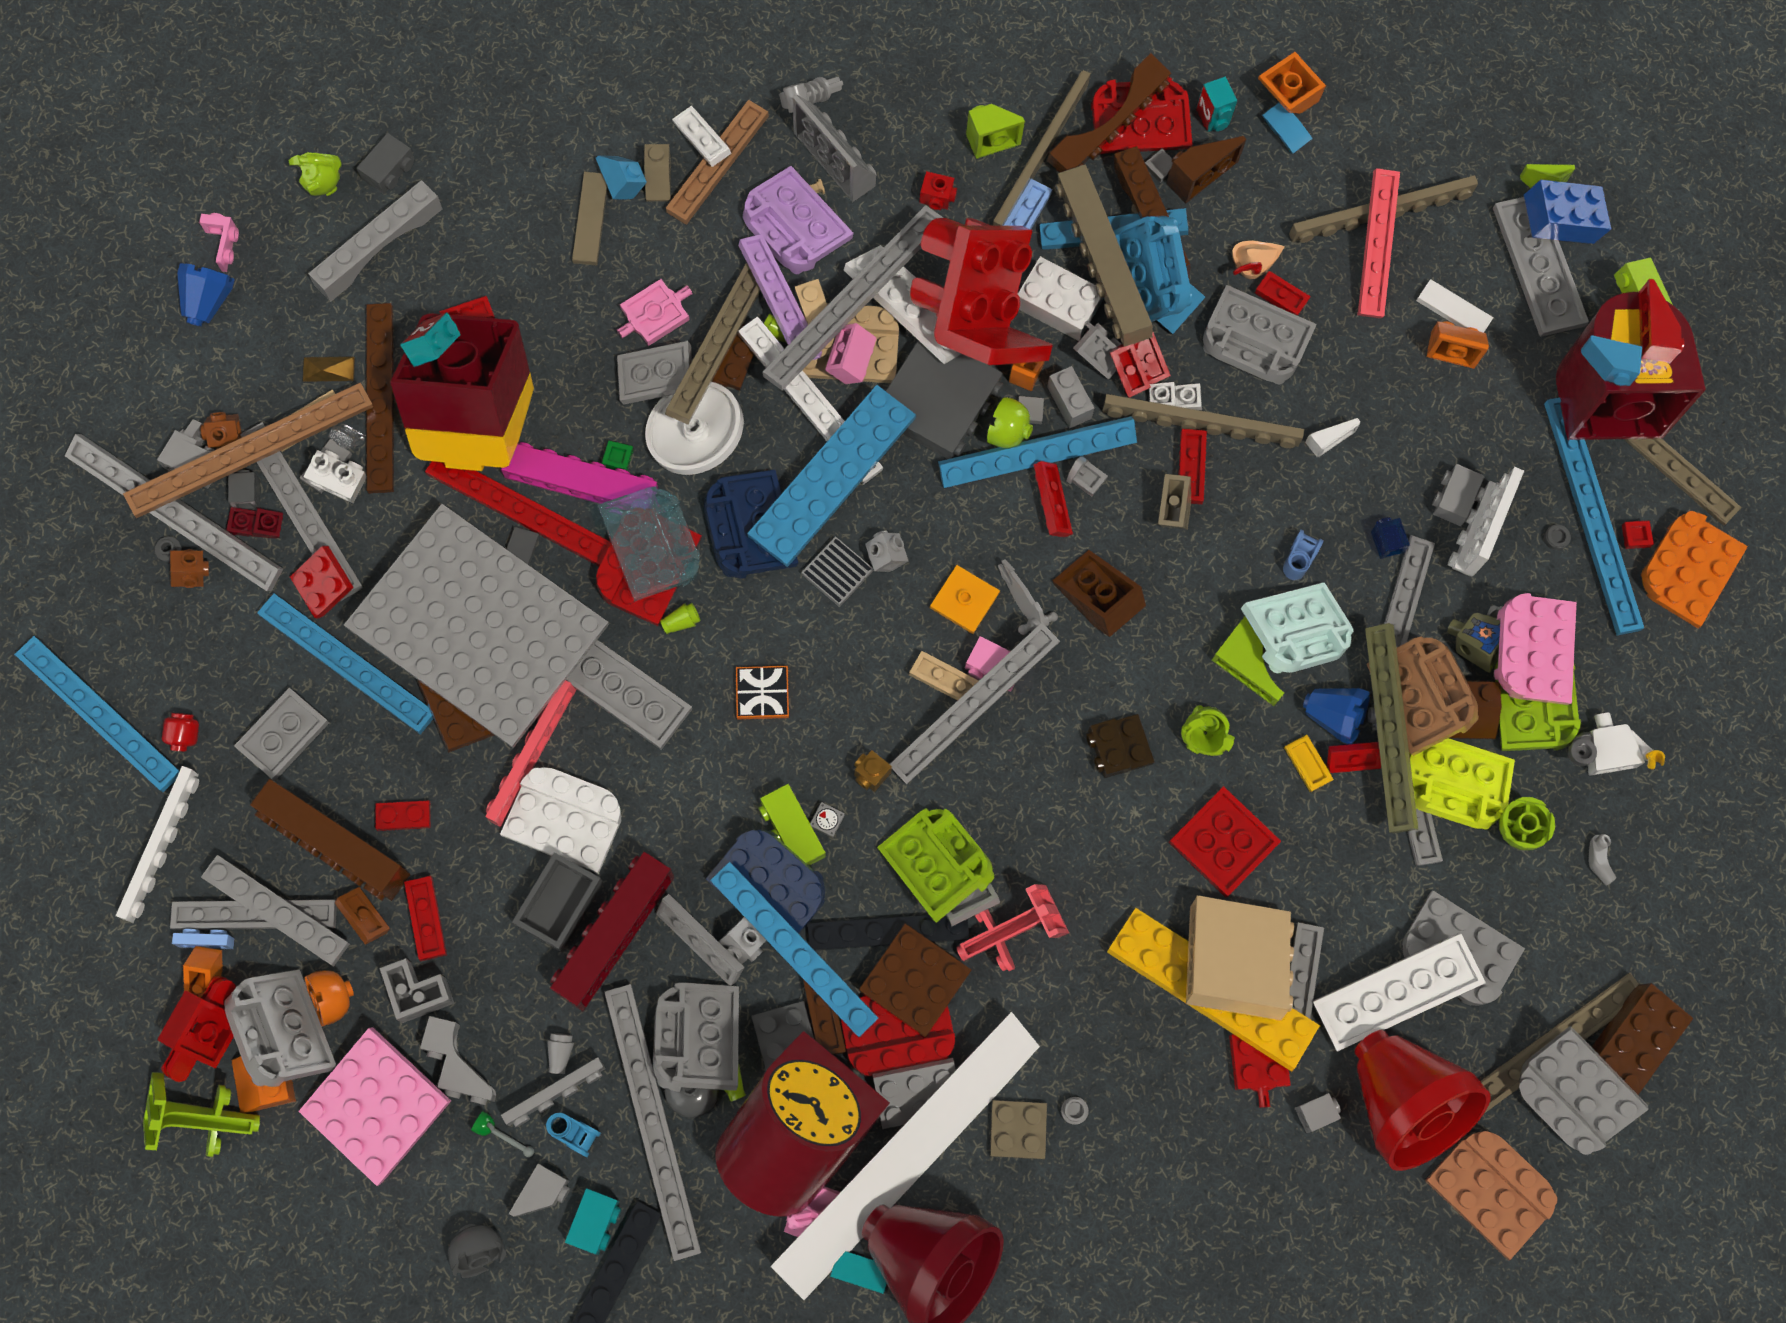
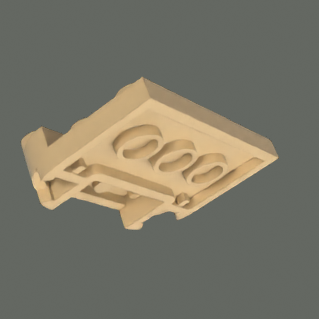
M864 306L848 323L859 324L877 338L863 382L891 383L896 376L899 336L898 322L885 308ZM829 356L812 360L803 369L808 378L838 380L825 370Z

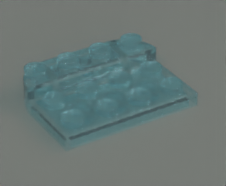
M649 487L598 505V510L634 601L680 585L684 587L696 578L700 564L699 550L696 549L681 511L680 502L675 495L673 496L665 490L657 489V487Z

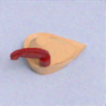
M1253 240L1242 241L1236 244L1232 250V258L1237 269L1233 271V274L1237 275L1240 273L1248 279L1259 278L1276 262L1285 246Z

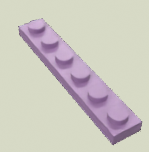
M763 234L740 239L738 246L789 345L808 324ZM822 351L813 360L820 358Z

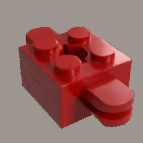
M221 976L213 977L202 997L189 991H184L157 1039L172 1049L161 1067L163 1074L176 1082L185 1081L197 1060L215 1069L217 1068L234 1037L225 1014L224 1001L236 988L232 981Z

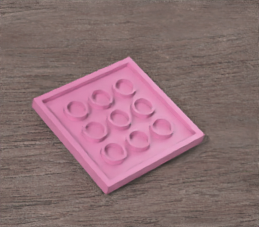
M371 1027L367 1029L299 1112L376 1186H379L449 1105L451 1100L378 1031Z

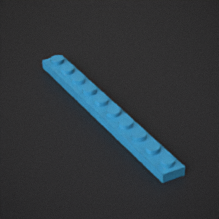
M1549 399L1544 405L1616 635L1641 631L1644 629L1642 618L1585 440H1567L1560 406L1561 399Z

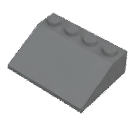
M794 95L792 97L794 134L850 200L854 202L876 186V171L870 164H866L862 160L861 154L856 147H851L848 144L844 133L840 129L836 130L832 125L830 117L825 112L822 113L817 106L799 95Z

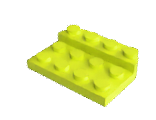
M1449 738L1414 756L1409 752L1416 809L1477 829H1489L1501 817L1502 812L1509 803L1514 759Z

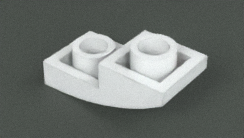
M1174 382L1150 384V402L1202 410L1200 383L1175 386Z

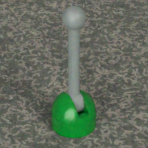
M484 1111L481 1112L471 1128V1131L481 1136L493 1133L523 1151L526 1157H531L534 1154L533 1147H526L495 1129L494 1119Z

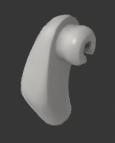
M1606 834L1593 836L1590 841L1589 866L1604 885L1607 886L1617 877L1612 871L1607 858L1611 839Z

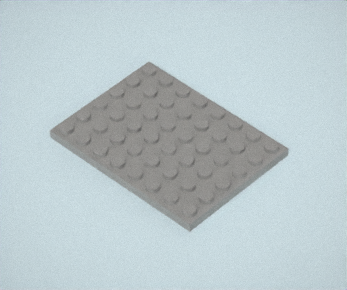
M441 504L345 622L344 626L503 742L514 748L608 627L609 622Z

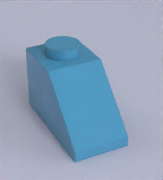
M619 156L596 157V161L613 199H633L647 183L637 161Z
M1591 335L1581 348L1582 355L1604 381L1613 382L1620 386H1630L1640 374L1641 346Z

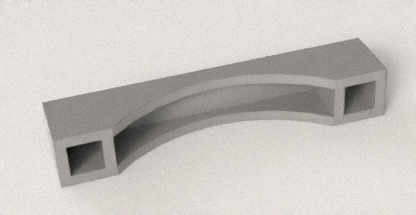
M421 180L308 274L314 286L330 302L352 285L363 267L383 247L405 232L423 226L440 212L442 206L438 196Z

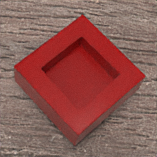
M1650 521L1624 522L1621 525L1625 549L1650 548L1654 545Z

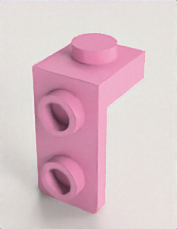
M211 213L210 215L201 214L199 223L205 233L222 235L216 263L222 272H227L228 264L233 263L234 252L232 246L233 242L238 241L239 230L231 217H225L218 213Z

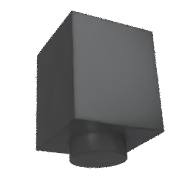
M239 470L237 473L228 475V503L231 507L247 510L260 509V479L255 472Z

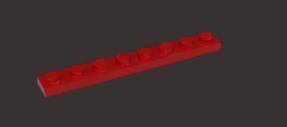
M431 461L425 471L429 477L525 528L539 533L540 536L597 566H600L611 544L610 541L478 471L446 468L444 462Z

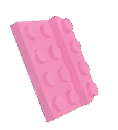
M1530 593L1521 594L1510 599L1497 614V620H1500L1498 669L1494 670L1495 680L1499 681L1502 688L1509 693L1508 696L1512 698L1563 705L1572 704L1576 602L1533 597Z

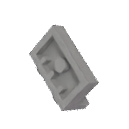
M1087 321L1085 326L1089 330L1073 349L1109 380L1116 372L1109 352L1121 345V343L1114 337L1109 340L1106 337L1109 332L1099 323L1093 326Z

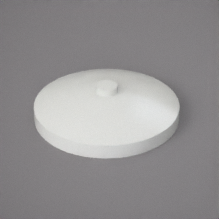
M711 382L689 425L665 415L666 408L674 395L662 397L649 415L645 437L651 455L663 468L682 475L703 473L721 464L734 451L743 432L744 419L738 401L727 388Z

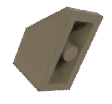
M645 144L646 201H671V154L669 144Z
M1165 474L1158 525L1188 530L1191 509V477Z

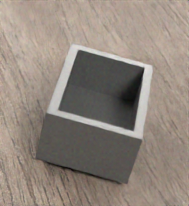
M554 852L512 923L520 930L563 953L604 883L600 877Z

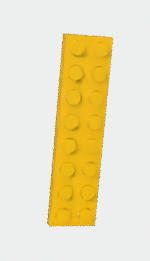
M1135 908L1107 953L1186 1003L1189 941ZM1189 1005L1291 1072L1297 1066L1320 1026L1293 1008L1290 1012L1286 1013L1282 1020H1275Z

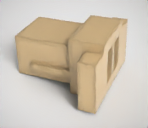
M818 179L816 184L809 185L816 193L822 192V194H825L821 179Z

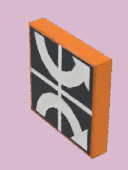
M788 666L736 667L737 719L789 718Z

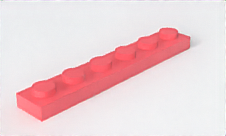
M1377 168L1373 171L1358 305L1359 316L1383 318L1385 314L1400 172Z
M568 681L563 683L546 708L539 714L537 718L538 723L534 730H530L527 734L523 750L514 757L512 762L513 768L509 775L502 779L499 785L500 791L496 798L492 799L487 806L485 817L491 823L499 827L502 826L519 793L522 779L534 768L576 692L572 683Z

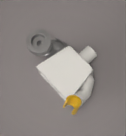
M1610 713L1594 716L1597 729L1577 735L1568 748V756L1571 762L1577 766L1588 765L1589 776L1637 768L1644 764L1645 761H1648L1647 766L1649 769H1655L1656 762L1663 766L1665 761V754L1662 751L1650 748L1627 724L1613 726Z

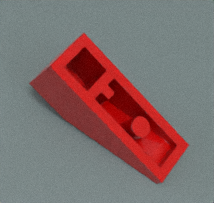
M1649 279L1639 291L1641 359L1671 363L1684 348L1681 326L1655 280Z

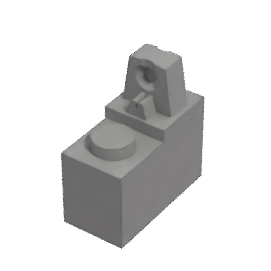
M193 419L186 430L174 431L157 459L164 469L172 471L215 451L212 448H208V446L204 448L201 446L204 441L201 436L202 423Z

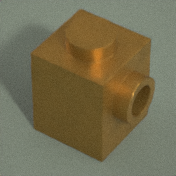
M873 750L868 755L863 753L854 764L857 767L855 769L856 782L864 789L868 790L870 788L874 792L891 774L892 766Z

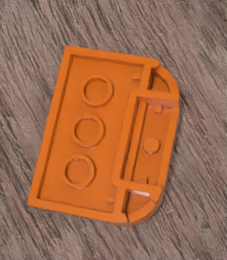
M1689 511L1669 525L1666 534L1648 564L1643 568L1641 577L1648 598L1699 629L1748 546L1706 522L1707 516L1695 511Z

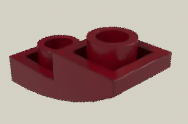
M231 507L226 531L232 535L279 538L283 513L257 508V511Z

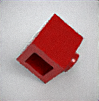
M926 171L920 192V203L926 204L934 210H941L942 208L948 210L949 203L955 202L958 189L954 187V178Z

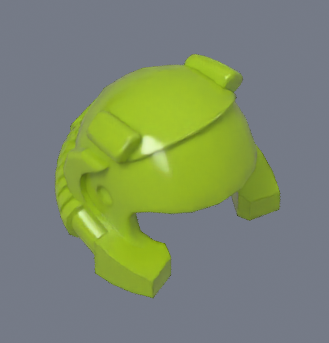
M308 152L301 156L296 155L288 160L291 166L301 167L302 175L299 183L310 195L321 196L326 194V196H329L336 192V185L340 179L338 170L342 166L338 156Z
M1196 706L1181 729V736L1187 748L1196 754L1220 756L1224 751L1227 750L1229 752L1235 739L1234 736L1228 734L1229 721L1226 716L1217 708L1209 706Z

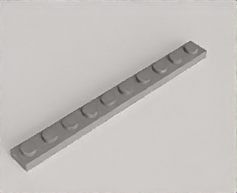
M925 205L763 371V377L783 391L921 249L922 235L927 225L932 220L943 217Z
M75 434L65 454V457L122 495L150 481L82 434ZM177 499L149 512L264 590H273L283 568L181 500Z
M629 984L605 991L673 1259L677 1261L700 1254L702 1252L632 985Z

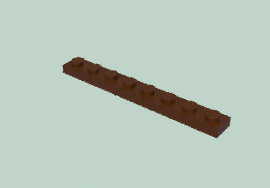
M392 303L367 304V395L373 405V408L367 410V492L369 494L394 492V393L390 383L393 377Z

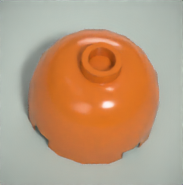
M328 970L316 971L306 975L305 985L316 1009L321 1026L330 1025L342 1019L350 1007L349 997L354 996L349 980L344 982L339 974Z

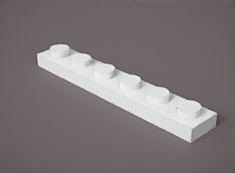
M181 767L116 916L123 920L134 923L135 918H139L143 913L145 905L142 902L146 893H150L154 888L156 882L154 875L157 868H161L164 865L167 857L165 850L168 844L175 840L178 831L176 825L179 819L186 815L188 810L187 800L191 793H195L199 785V774L190 768Z

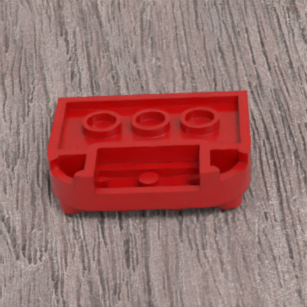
M1169 78V86L1161 94L1156 92L1151 97L1153 99L1152 103L1144 111L1140 108L1134 114L1136 116L1135 120L1128 127L1123 125L1118 130L1120 134L1111 144L1106 142L1101 147L1103 151L1100 154L1118 153L1136 146L1140 152L1160 151L1161 149L1180 150L1192 147L1187 91H1184L1178 83ZM1116 79L1110 80L1097 90L1091 104L1094 130L1107 123L1121 109L1127 99L1130 82L1116 83Z
M635 508L622 520L598 568L597 588L603 600L611 606L659 626L660 620H662L702 535L657 515L654 510Z
M867 996L860 998L879 1019L860 1037L841 1019L849 1062L858 1073L869 1078H873L872 1074L945 1060L951 1054L955 1044V1033L953 1032L948 1006L926 1038Z

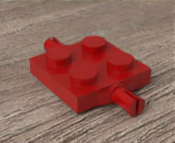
M1229 1035L1235 1090L1249 1089L1258 1091L1259 1108L1271 1107L1268 1091L1275 1087L1291 1086L1289 1070L1236 1035Z

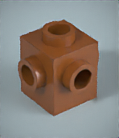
M211 413L210 417L206 418L204 425H201V436L203 440H207L208 448L216 447L217 450L242 438L240 436L242 432L239 414Z
M191 549L170 551L171 587H204L203 576H209V561H203V551Z

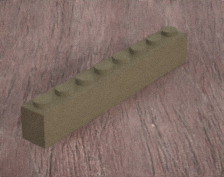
M1086 164L1058 173V184H1055L1059 199H1064L1065 204H1063L1065 215L1067 218L1071 217L1073 221L1071 228L1074 237L1080 238L1081 243L1079 247L1083 258L1087 257L1089 260L1087 266L1091 278L1095 277L1098 282L1096 290L1099 298L1104 297L1106 302L1104 309L1108 319H1113L1114 325H1112L1116 339H1121L1123 346L1126 347L1152 338L1153 325Z

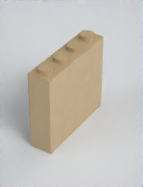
M1197 895L1190 906L1186 1004L1282 1020L1286 1013L1291 1011L1293 1006V996L1290 995V987L1293 982V971L1290 970V962L1294 955V948L1290 946V938H1292L1294 932L1291 912Z

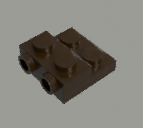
M1138 714L1119 720L1111 719L1090 725L1089 733H1086V739L1089 747L1095 749L1097 757L1094 758V763L1098 773L1102 772L1104 778L1155 763Z

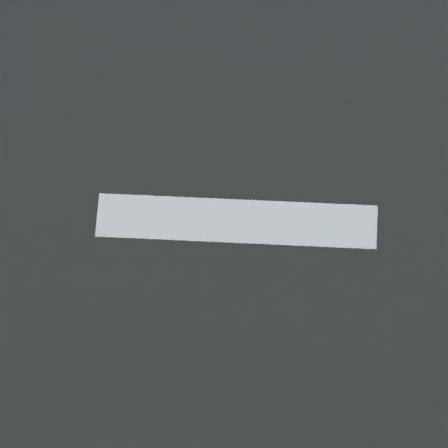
M1012 1012L771 1265L772 1269L803 1300L827 1277L845 1251L850 1252L863 1238L862 1229L871 1212L882 1204L891 1208L1040 1047Z

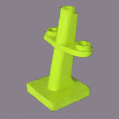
M152 1072L143 1118L145 1150H157L160 1131L163 1128H193L209 1130L206 1156L213 1157L214 1154L219 1155L221 1138H217V1131L252 1135V1132H258L260 1115L222 1110L223 1105H229L231 1089L220 1084L217 1088L213 1108L166 1101L164 1074Z

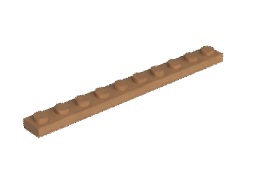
M360 382L123 493L137 519L373 408V405Z

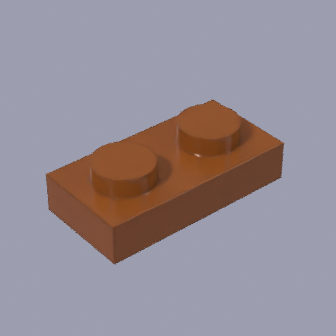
M360 887L336 899L335 905L365 945L389 931V926Z

